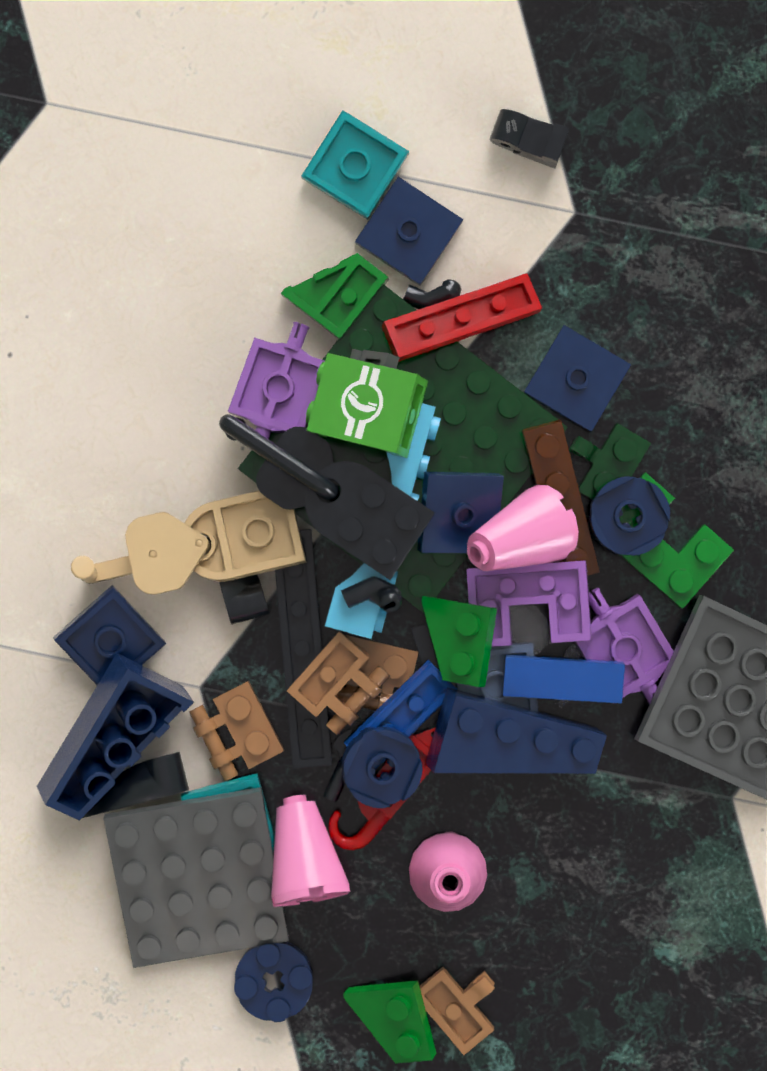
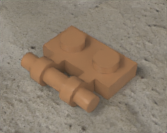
M339 631L290 686L287 692L315 717L326 706L334 711L336 714L329 720L326 726L338 735L347 724L351 726L359 718L357 713L371 697L375 699L381 693L382 689L380 687L390 675L379 665L369 676H366L359 670L368 660L369 656ZM352 679L359 685V688L343 703L336 695Z
M345 635L369 656L368 660L359 670L366 676H369L379 665L390 675L382 685L381 694L375 699L371 697L362 707L376 711L393 695L394 687L400 688L414 674L419 652ZM350 679L346 687H343L336 697L345 703L358 689V685Z
M249 681L213 699L220 712L219 714L209 718L203 705L189 711L196 725L192 728L197 738L202 737L212 756L209 758L213 769L218 768L224 781L239 775L232 760L242 755L248 769H251L284 751ZM226 724L236 745L225 749L216 731L218 727Z

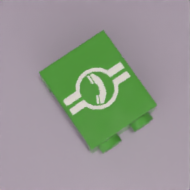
M327 353L325 362L321 363L317 372L316 382L319 386L315 401H311L306 412V422L308 424L306 431L320 437L327 438L328 436L408 458L428 380L415 373Z

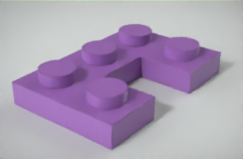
M586 561L545 563L494 571H482L478 568L467 569L469 603L497 608L492 647L512 646L510 606L548 604L551 643L592 641Z

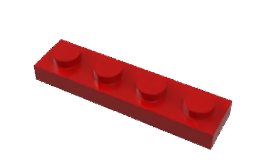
M525 273L384 321L381 327L393 355L400 357L399 361L538 314L542 306L528 274Z

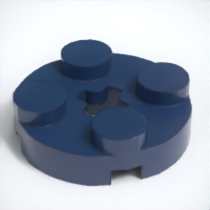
M620 477L606 483L590 504V526L599 543L613 553L631 556L641 555L654 549L664 538L668 528V521H670L669 503L664 493L655 484L642 478ZM628 505L630 509L638 508L640 511V515L635 518L637 522L635 527L631 528L630 524H622L619 517L623 515L621 509L623 506Z
M367 727L361 730L359 735L353 738L345 749L341 764L342 778L353 796L362 804L373 808L391 807L389 804L409 798L417 789L423 771L419 752L411 739L403 732L390 727ZM382 758H388L387 763L392 767L389 773L382 772L380 777L375 776V769L372 767L373 763L380 761Z
M289 942L265 943L252 947L245 952L238 963L235 972V994L244 1009L259 1019L273 1022L285 1021L287 1018L300 1012L311 996L313 973L308 958L297 946ZM276 971L281 972L283 975L280 981L284 986L281 989L275 987L269 990L266 988L267 981L263 978L264 974L267 972L273 975Z

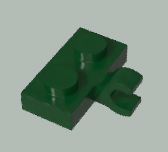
M618 423L614 425L601 449L581 436L576 437L569 451L591 463L590 468L578 487L580 494L593 500L597 492L606 483L620 477H632L651 443Z

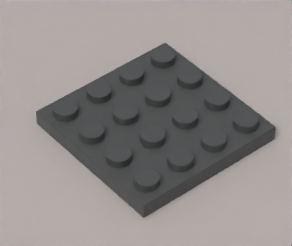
M699 595L634 739L767 800V625L710 598Z
M261 787L104 815L103 819L133 968L252 948L265 943L289 941L284 907H273L271 899L274 852Z

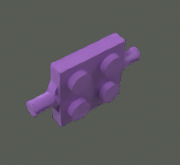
M293 322L287 344L270 343L254 337L228 409L230 414L253 423L256 426L255 431L269 439L271 432H285L292 427L307 428L306 412L311 401H315L319 385L316 382L317 372L321 363L325 361L309 356L301 349L310 327L304 324L300 325L298 322Z
M595 588L591 590L592 593L588 592L589 604L596 614L590 621L592 641H577L575 644L586 660L624 662L623 697L630 693L642 691L650 704L657 690L655 682L665 672L674 651L640 595L636 594L620 605L609 607L600 589Z

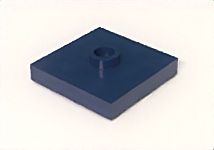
M398 176L357 237L355 244L421 286L464 219Z
M563 325L523 393L591 433L631 364Z
M424 472L421 504L435 512V514L418 538L417 550L421 553H467V542L470 535L501 510L504 476L499 473Z
M113 585L53 637L54 641L96 685L100 682L117 653L143 665L166 644L165 640Z

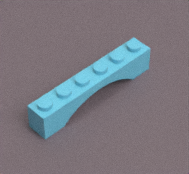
M424 403L421 406L408 458L386 452L391 470L392 484L417 501L419 495L412 493L416 477L424 479V472L427 470L430 456L423 455L427 439L435 441L441 418L434 416L436 407ZM363 563L351 577L335 587L325 626L372 639L374 631L381 633L387 612L369 600L348 608L341 590L373 576L395 585L398 571L389 580Z

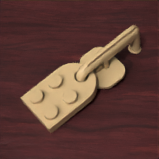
M255 491L206 503L195 509L184 523L167 512L138 517L129 524L125 534L129 556L96 564L87 556H78L71 563V571L75 577L88 584L133 574L134 582L141 591L146 594L157 595L181 589L193 571L205 579L225 582L307 562L295 509H283L265 497L260 491Z

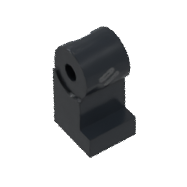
M501 109L489 140L499 147L513 151L516 155L555 169L570 128L557 123L552 125L513 110Z

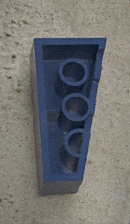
M117 653L37 785L45 805L80 821L115 785L114 780L128 765L132 767L142 757L140 753L156 736L160 738L170 728L169 723L181 711L185 712L194 703L185 688Z
M447 687L425 763L433 773L596 774L607 735L593 725L539 711H532L528 708Z

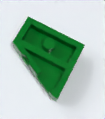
M356 253L340 261L338 265L332 268H325L313 274V277L293 287L290 285L284 288L281 295L341 340L383 285L389 281V277Z
M422 596L421 602L442 680L475 687H485L497 608Z
M418 980L348 987L343 993L346 1002L395 1063L433 1060L437 1052Z

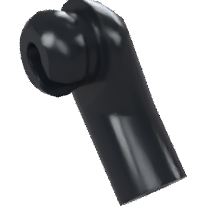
M452 279L443 281L442 286L430 292L409 284L403 300L419 310L458 297L462 289L460 284Z
M376 576L341 590L348 608L369 600L382 607L386 612H395L402 604V594L397 586Z

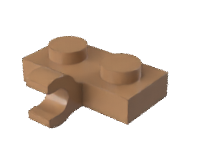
M442 967L420 985L425 1010L460 1052L465 1055L494 1031V1026L476 1004L495 989L493 986L495 983L484 971L463 990L448 971Z

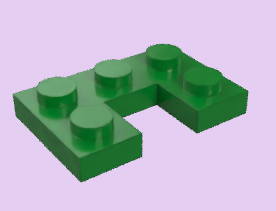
M646 472L642 474L640 478L658 486L670 505L675 497ZM628 505L621 508L623 515L619 517L622 524H630L631 528L637 525L635 518L640 515V511L638 508L630 509ZM702 524L679 552L675 551L662 539L654 549L644 554L635 556L619 555L674 604L683 609L734 549L708 526Z

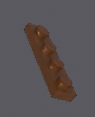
M556 420L523 429L522 434L535 485H548L559 491L564 497L560 502L566 511L572 509L576 516L579 531L577 546L574 551L568 554L567 558L559 562L586 561L587 576L599 573L562 421Z

